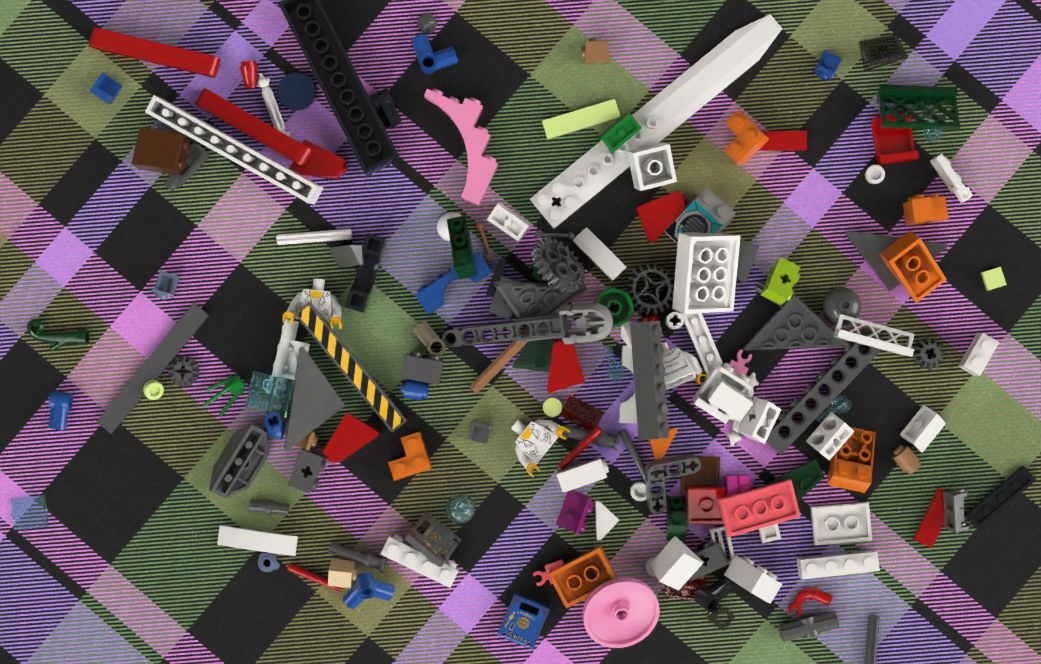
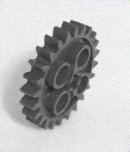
M543 237L532 247L533 251L531 252L533 256L531 260L536 262L533 266L539 269L537 273L543 275V280H548V285L552 283L554 289L559 287L561 292L565 290L566 293L577 291L585 282L584 278L586 277L583 274L585 270L580 268L583 264L577 261L579 257H574V251H569L568 246L564 247L562 241L558 243L555 238L552 240L550 237L547 239Z

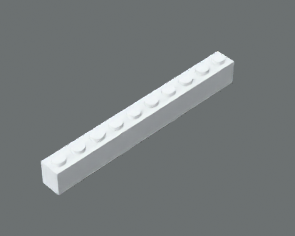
M153 95L145 113L305 202L315 205L323 190L322 186L167 100Z

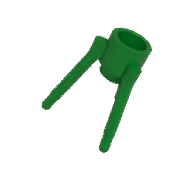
M237 374L234 376L230 375L225 380L206 388V391H210L226 384L223 390L203 403V406L209 405L227 391H230L231 394L235 392L219 413L222 416L237 397L244 392L242 389L245 387V384Z

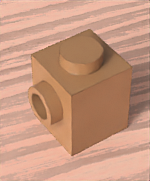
M591 38L589 41H585V47H581V59H585V64H608L609 41H600L598 38Z

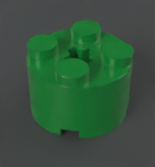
M607 289L595 301V303L604 305L607 309L611 307L610 303L618 306V309H616L617 313L610 311L613 319L612 328L622 326L632 316V299L626 292L620 289Z

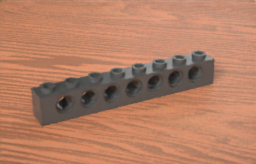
M870 328L860 330L863 336L872 334ZM878 335L880 340L885 341L880 335ZM849 342V345L842 349L844 353L840 357H834L829 363L831 366L826 371L823 369L816 376L818 380L813 385L810 383L805 387L802 397L800 399L796 397L790 403L791 408L787 412L783 411L778 416V422L773 426L766 443L781 455L882 349L867 346V351L863 354L859 351V343ZM847 357L853 358L854 364L852 367L846 365L845 360ZM835 370L839 371L841 375L838 381L832 378V373ZM822 384L827 386V393L825 395L819 393V387ZM808 398H812L814 401V406L811 409H808L805 405ZM795 412H799L801 415V420L797 423L792 420V415ZM781 426L787 427L788 433L786 436L782 437L779 434Z

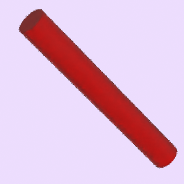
M597 426L558 464L559 468L564 470L603 430Z
M289 564L288 571L341 592V587L328 586V578L294 564Z

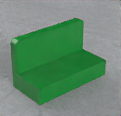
M626 113L597 138L613 153L641 130L642 127L630 113Z

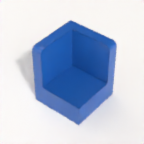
M102 72L90 92L111 105L121 90L122 85Z

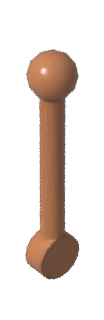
M479 222L476 227L480 230L487 252V260L492 261L494 255L490 252L483 230L484 225Z

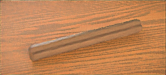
M527 326L521 333L528 335L530 327ZM513 340L470 385V389L476 394L479 393L527 342L517 343V340Z

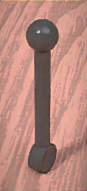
M539 230L535 232L536 238H541L543 236L568 237L569 239H573L575 236L573 232H569L568 234L542 233Z

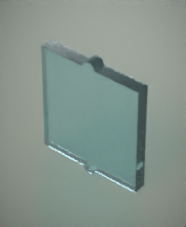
M45 495L11 499V516H13L14 530L49 526L47 516L49 509L46 506Z

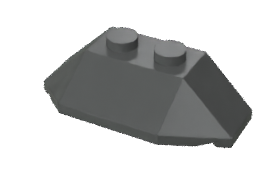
M250 423L232 435L213 466L210 491L228 498L250 487L269 456L266 431Z

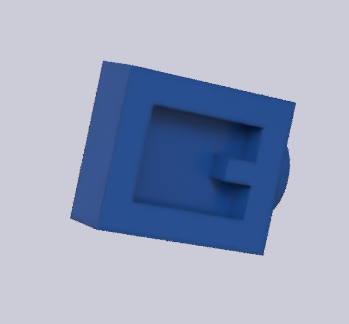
M824 50L813 72L817 73V76L823 80H831L842 58Z

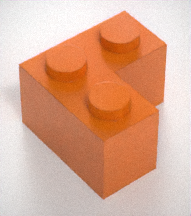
M739 109L725 122L737 137L724 151L737 164L743 166L769 138Z
M924 194L912 196L908 198L907 202L903 203L906 226L949 219L945 196L939 197V194H932L924 197Z
M421 432L402 437L401 441L406 456L388 462L394 481L431 469V462Z

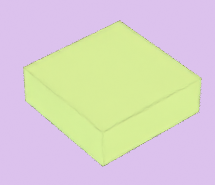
M1001 267L981 272L986 291L1007 285Z

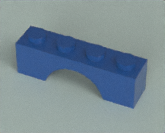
M480 253L475 255L478 275L466 278L475 283H478L492 273ZM454 265L448 269L450 272L446 275L440 274L433 279L434 283L427 286L425 284L416 290L418 294L415 296L428 315L444 305L443 296L446 287L453 280L459 279Z

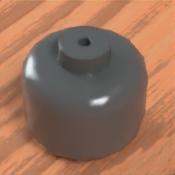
M424 13L417 20V26L422 33H433L438 25L437 20L431 13Z

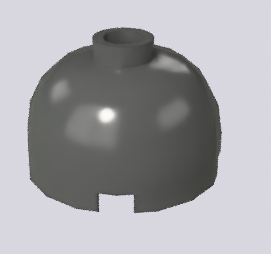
M837 287L830 290L822 301L824 316L828 321L836 325L839 314L857 318L861 310L859 296L852 289L846 287ZM843 319L842 325H846L851 322Z

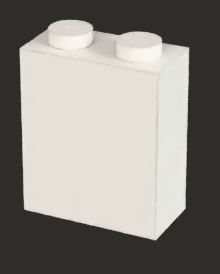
M596 458L558 471L556 475L564 493L607 478L606 473L609 470L605 460L601 461L600 458Z

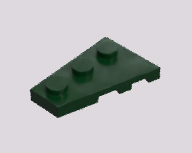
M814 458L764 484V486L791 479L798 504L824 477V474Z

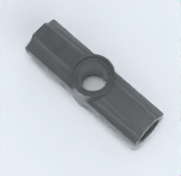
M832 611L816 616H803L798 618L797 621L778 626L782 641L786 642L801 637H815L821 632L839 628V621L836 612Z

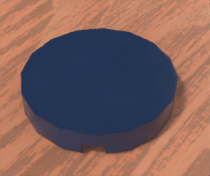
M293 72L286 75L280 81L278 97L286 108L293 111L304 110L313 103L316 97V88L313 81L307 75Z

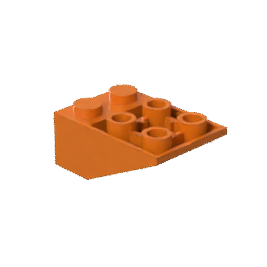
M850 427L854 430L853 434L830 460L827 485L865 493L872 480L876 432Z

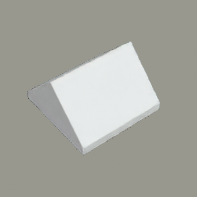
M674 536L650 565L659 582L679 591L704 562Z

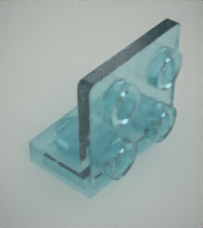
M253 371L245 408L266 415L274 412L278 413L279 417L286 418L295 380Z

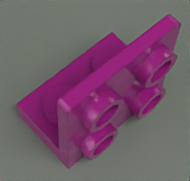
M575 490L568 491L556 525L574 531L576 535H579L580 531L584 532L587 525L585 520L586 514L591 513L594 505L591 501V496Z

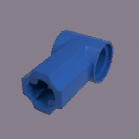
M51 392L49 398L51 411L48 428L66 430L68 412L73 404L72 393Z
M272 412L270 415H266L263 430L267 432V436L281 440L286 429V423L282 422L278 413Z

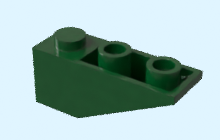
M466 215L447 219L454 268L458 278L464 279L477 276L476 260Z

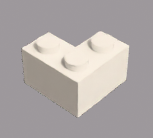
M735 556L724 575L750 593L771 604L782 586L776 580L777 576L760 565L754 567V562L745 556L743 559Z

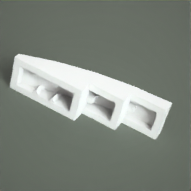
M220 525L217 545L295 556L298 536Z

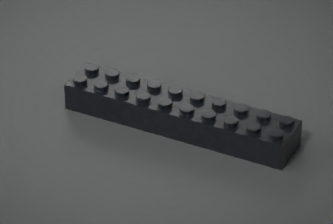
M282 0L278 2L365 175L369 176L401 160L320 0Z

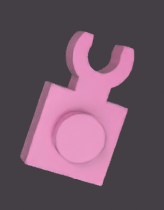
M740 349L736 355L737 361L731 360L729 365L739 375L740 373L746 375L749 368L744 365L751 360L752 355L749 354L746 359H742L741 354L743 350Z

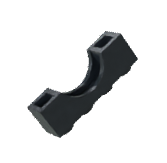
M369 233L366 234L362 248L363 264L358 267L356 277L347 297L346 308L366 313L387 243L386 238Z

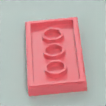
M791 479L717 499L727 537L801 517Z

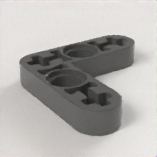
M687 454L654 460L646 465L647 507L652 514H662L666 509L665 479L694 474L699 471L701 461L696 455ZM677 463L676 470L669 471V466ZM660 484L658 491H651L653 485ZM655 498H657V501L659 502L656 508H654V506L656 505Z

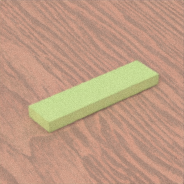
M612 99L543 120L542 124L547 140L618 119L620 118V113L616 100Z

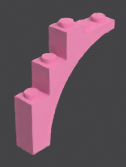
M435 88L432 90L427 89L424 94L425 99L437 105L451 118L458 127L465 142L468 155V173L461 199L479 207L498 168L495 158L488 155L482 156L491 138L488 130L480 126L475 128L483 106L480 105L481 102L472 97L470 100L465 98L463 104H460V100L452 96L450 98L442 96L443 92Z

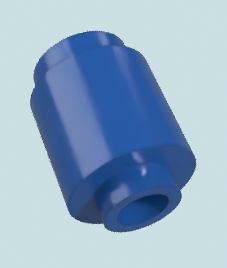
M410 379L402 382L401 393L404 394V398L427 399L429 384Z

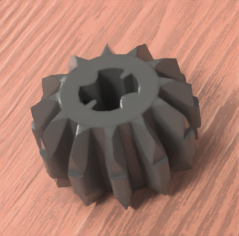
M927 337L924 341L918 340L919 346H913V349L917 351V353H913V357H918L914 363L919 364L921 362V369L927 366L928 370H932L933 366L936 368L940 366L938 361L944 362V358L940 357V355L946 354V352L940 351L943 344L936 345L937 339L931 341ZM930 350V354H932V356L927 357L928 354H926L925 352Z

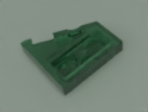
M553 339L528 341L513 363L512 368L549 372Z

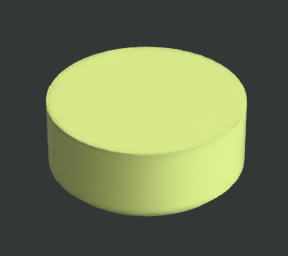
M149 380L145 383L143 392L148 399L156 400L163 395L164 387L158 380Z
M549 398L543 404V411L550 417L558 416L562 411V404L556 398Z

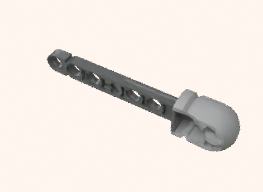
M599 303L574 304L573 307L566 305L560 307L559 314L514 319V322L466 327L463 330L461 328L450 329L443 333L442 341L447 347L517 340V343L554 338H562L564 344H574L575 341L578 343L593 342L604 339L609 335L612 330L613 319L610 311ZM576 313H583L580 319H576L577 328H581L583 331H587L588 327H593V329L584 334L578 332L569 335L571 323L567 321V314L570 316ZM592 313L591 317L586 318L585 315ZM541 322L548 324L549 330L547 333L539 330ZM523 324L530 327L528 335H524L520 331V327ZM505 327H507V330H511L508 337H506V334H499V338H497V331H502ZM485 329L492 331L493 336L491 339L484 337L483 332ZM467 331L473 332V341H467L465 339V333ZM448 333L455 335L456 341L454 343L447 341Z

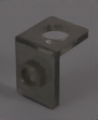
M718 604L715 610L707 612L708 616L706 617L711 623L725 631L735 618V615L721 604ZM721 612L726 613L728 616L725 623L717 621V615Z

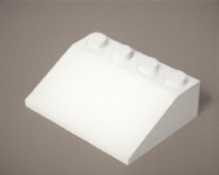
M699 232L678 234L672 309L684 314L730 312L734 310L740 235Z

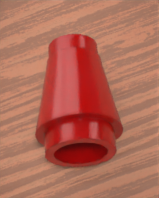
M242 61L239 68L245 89L257 88L258 65H256V61Z

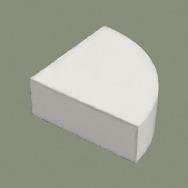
M626 322L622 324L620 336L631 350L630 324Z

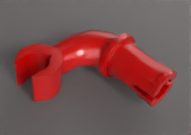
M817 586L803 588L797 593L794 601L788 605V612L790 614L793 608H797L798 610L795 615L796 617L800 616L802 613L801 605L807 599L811 601L814 599L829 606L833 596L817 589Z

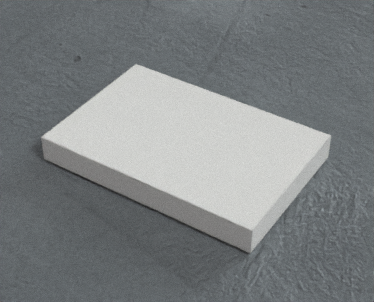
M869 502L810 507L814 545L872 541Z

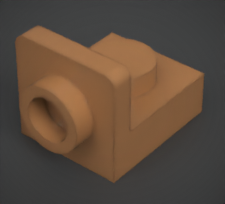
M312 431L296 443L295 446L304 448L307 451H311L312 447L316 448L319 437H316L317 432Z

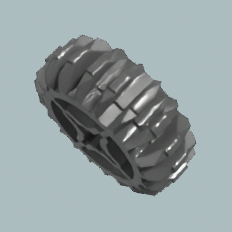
M646 263V270L640 265L638 267L640 273L636 270L632 271L635 278L632 276L628 277L632 284L626 283L625 286L631 288L626 293L628 295L632 294L631 299L635 300L633 308L640 305L638 312H642L643 308H646V315L650 313V309L656 315V308H659V311L662 313L664 312L663 305L669 308L670 304L667 301L673 302V297L670 295L674 293V290H671V288H674V284H671L670 281L674 280L675 277L668 278L667 275L671 271L667 270L663 273V265L657 270V263L653 264L652 269H650V264ZM647 274H656L663 280L653 282ZM642 276L644 289L636 293V283ZM648 283L652 284V286L660 285L656 287L654 294H651V292L642 293L649 288ZM666 285L667 292L665 298L660 301L658 290ZM650 296L655 305L646 304L639 298Z

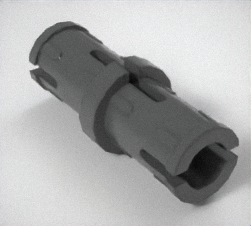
M254 499L250 501V504L258 505V507L250 506V512H264L267 515H289V511L282 510V508L290 509L289 503H275L273 500L266 502Z

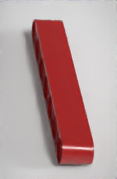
M93 27L89 47L212 78L217 77L221 61L220 58L96 27Z
M203 88L195 102V105L303 168L313 153V150L206 88Z

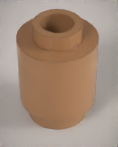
M901 445L893 451L894 455L892 458L904 472L912 474L921 466L919 459L908 446L903 447Z

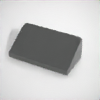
M362 245L329 248L338 267L363 264Z

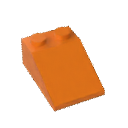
M908 231L879 254L888 269L915 303L947 280L921 238L911 231Z
M601 545L548 573L566 608L588 598L601 584L618 578Z

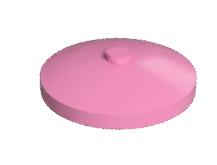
M634 578L609 580L598 586L588 596L582 611L583 624L588 635L598 644L610 648L628 647L643 640L654 629L659 618V603L653 590L640 580Z

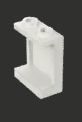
M718 362L692 399L696 406L727 424L730 418L724 414L725 411L720 408L716 410L709 405L708 393L720 377L743 393L747 389L750 390L752 384L750 382L751 379L745 374L740 373L739 375L734 372V368L728 363L722 364Z

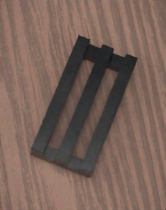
M498 260L486 295L493 298L495 295L496 287L493 282L500 281L507 263L505 260Z

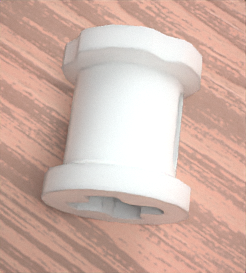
M672 312L665 319V324L670 329H678L684 323V318L679 312ZM674 315L676 319H679V323H676L675 326H673V322H670Z

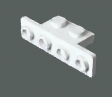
M285 319L282 326V334L277 347L278 351L273 364L272 376L268 384V394L282 395L285 379L295 380L299 348L303 346L307 353L309 351L310 344L295 341L299 325L298 321H294V324L290 325V320Z

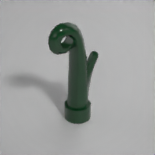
M32 319L27 324V331L34 339L56 343L50 348L51 351L70 344H89L90 333L88 329L60 333H43L44 326L40 320ZM34 325L38 326V331L34 330Z

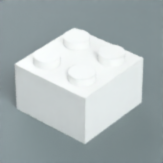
M661 142L627 151L635 189L643 191L677 182L670 144Z

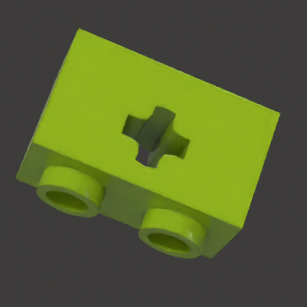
M779 257L773 263L761 296L780 305L786 300L789 301L794 293L792 287L796 285L800 278V274H798L800 266Z

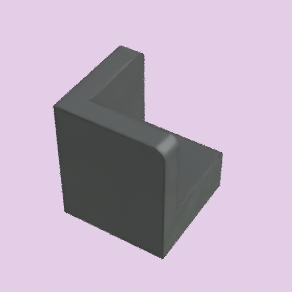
M472 421L468 440L487 444L491 425Z

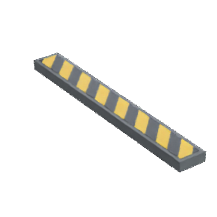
M309 301L295 313L296 317L389 430L393 433L407 422V418L338 334L331 329L329 323L315 306Z

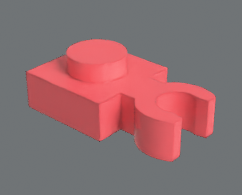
M560 559L544 565L546 570L544 572L540 570L533 572V576H542V580L536 582V585L541 586L548 579L550 584H553L548 573L564 565L563 560Z

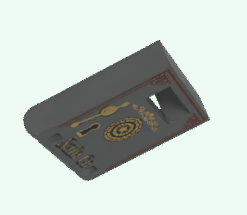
M427 511L404 538L438 567L444 565L461 542V539ZM419 526L425 530L423 535L416 531Z

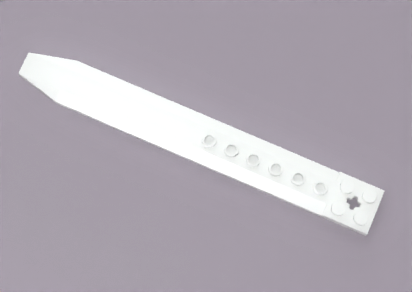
M769 14L735 30L632 115L642 129L613 153L600 141L530 198V201L552 228L555 229L630 167L627 151L654 145L662 141L757 63L780 33L782 27ZM552 198H560L561 206H552Z

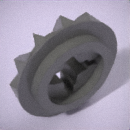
M177 357L170 363L168 369L169 378L178 386H190L198 379L199 366L191 357ZM183 365L185 369L191 371V373H186L184 377H182L181 373L176 372V370L182 369Z

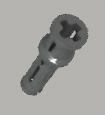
M564 424L563 426L568 428L570 432L565 430L562 436L582 441L592 431ZM603 431L592 443L597 444L598 447L606 446L617 451L620 434L613 435Z
M331 542L328 554L359 562L365 568L369 566L378 569L381 573H383L388 559L385 556L373 554L372 551L364 552Z

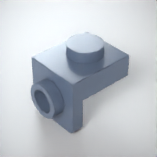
M160 270L155 288H152L151 292L156 293L155 297L167 300V297L173 298L180 276Z

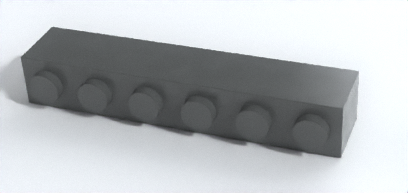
M660 321L630 323L639 440L669 438L668 406L666 404V385L664 381L665 367L663 365L664 350L661 342L662 328Z

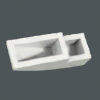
M587 227L572 240L611 281L627 268Z

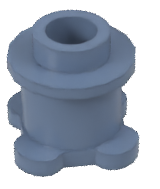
M261 553L258 559L259 568L264 572L277 570L280 567V563L277 561L278 554ZM266 559L270 560V565L265 563Z

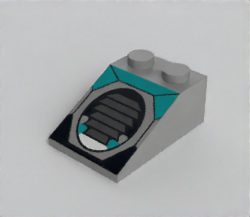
M707 187L693 200L665 233L677 245L679 233L719 234L732 221L735 212Z

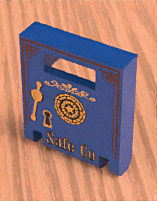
M515 592L497 636L501 637L503 631H505V639L526 647L529 641L531 642L529 649L533 650L550 611V606ZM521 602L538 608L537 615L519 608Z

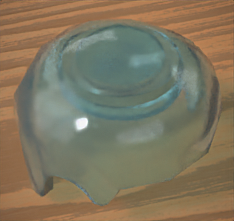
M465 495L451 497L445 505V515L449 521L456 524L470 521L475 514L474 502Z

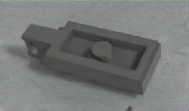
M195 141L186 153V166L182 170L181 176L168 174L170 177L164 182V185L171 191H174L179 185L182 186L207 160L210 154Z

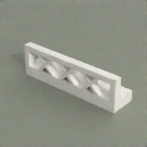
M839 314L833 337L904 356L913 357L914 349L911 346L915 334ZM843 319L850 321L854 328L850 331L841 330ZM867 325L872 334L863 336L858 329ZM885 330L891 338L887 341H882L877 333ZM901 335L908 336L906 347L898 345L896 338Z

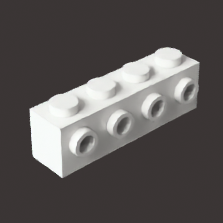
M397 534L389 536L381 552V555L451 588L459 571V568L456 567L457 564L448 559L442 567H438Z

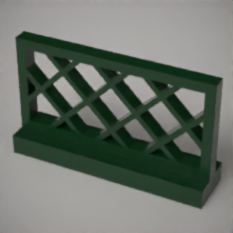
M880 84L877 103H879L881 126L889 128L959 130L960 121L956 100L958 94L957 87ZM884 103H893L895 105L890 108ZM904 104H913L914 106L909 109ZM923 105H932L933 107L928 109ZM941 105L952 106V108L950 110H947ZM899 107L905 113L903 115H899L894 110H896ZM917 108L924 112L921 117L914 112ZM938 109L943 115L939 117L933 111ZM890 114L894 118H896V120L886 121V117ZM910 115L915 121L909 122L905 118ZM927 116H929V117H931L933 120H935V122H933V123L927 122V121L924 120V119H925ZM949 117L954 123H947L944 119Z

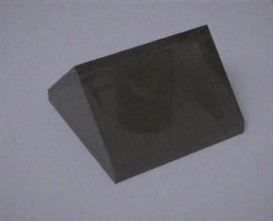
M897 35L859 41L864 71L902 64L908 59V55Z

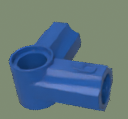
M420 34L411 39L420 69L424 74H433L436 70L458 63L453 46L433 53L427 34ZM430 60L434 64L431 67H426L423 63Z
M361 573L356 577V584L343 596V602L348 608L354 609L364 599L371 597L390 601L393 598L395 588L394 585L373 579V575L370 573Z

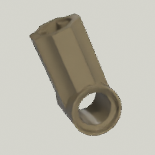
M426 320L412 330L432 355L439 357L444 355L446 352L444 342ZM435 343H441L442 349L438 353L432 350V346Z

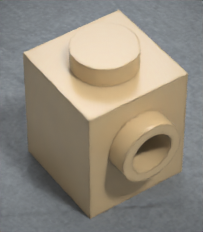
M332 558L329 567L328 586L351 588L352 582L356 581L358 569H354L355 561Z

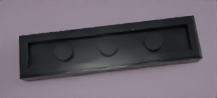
M1022 465L964 514L965 517L979 530L1032 485L1036 479Z

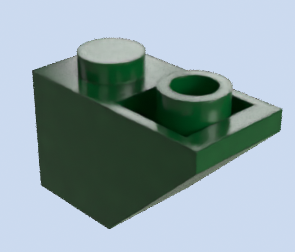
M666 496L665 528L666 540L671 541L674 536L680 541H686L687 512L685 496Z

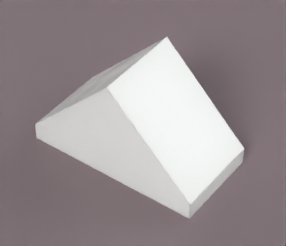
M595 500L596 539L602 540L619 519L599 500Z

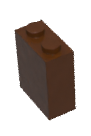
M140 127L131 164L140 170L181 176L182 170L186 166L185 157L190 149V139L183 133Z

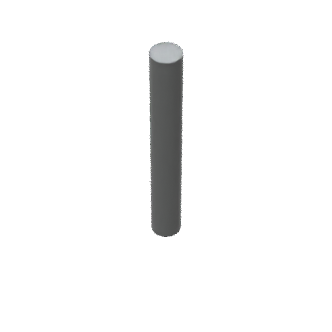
M623 429L618 433L645 482V466L626 429Z

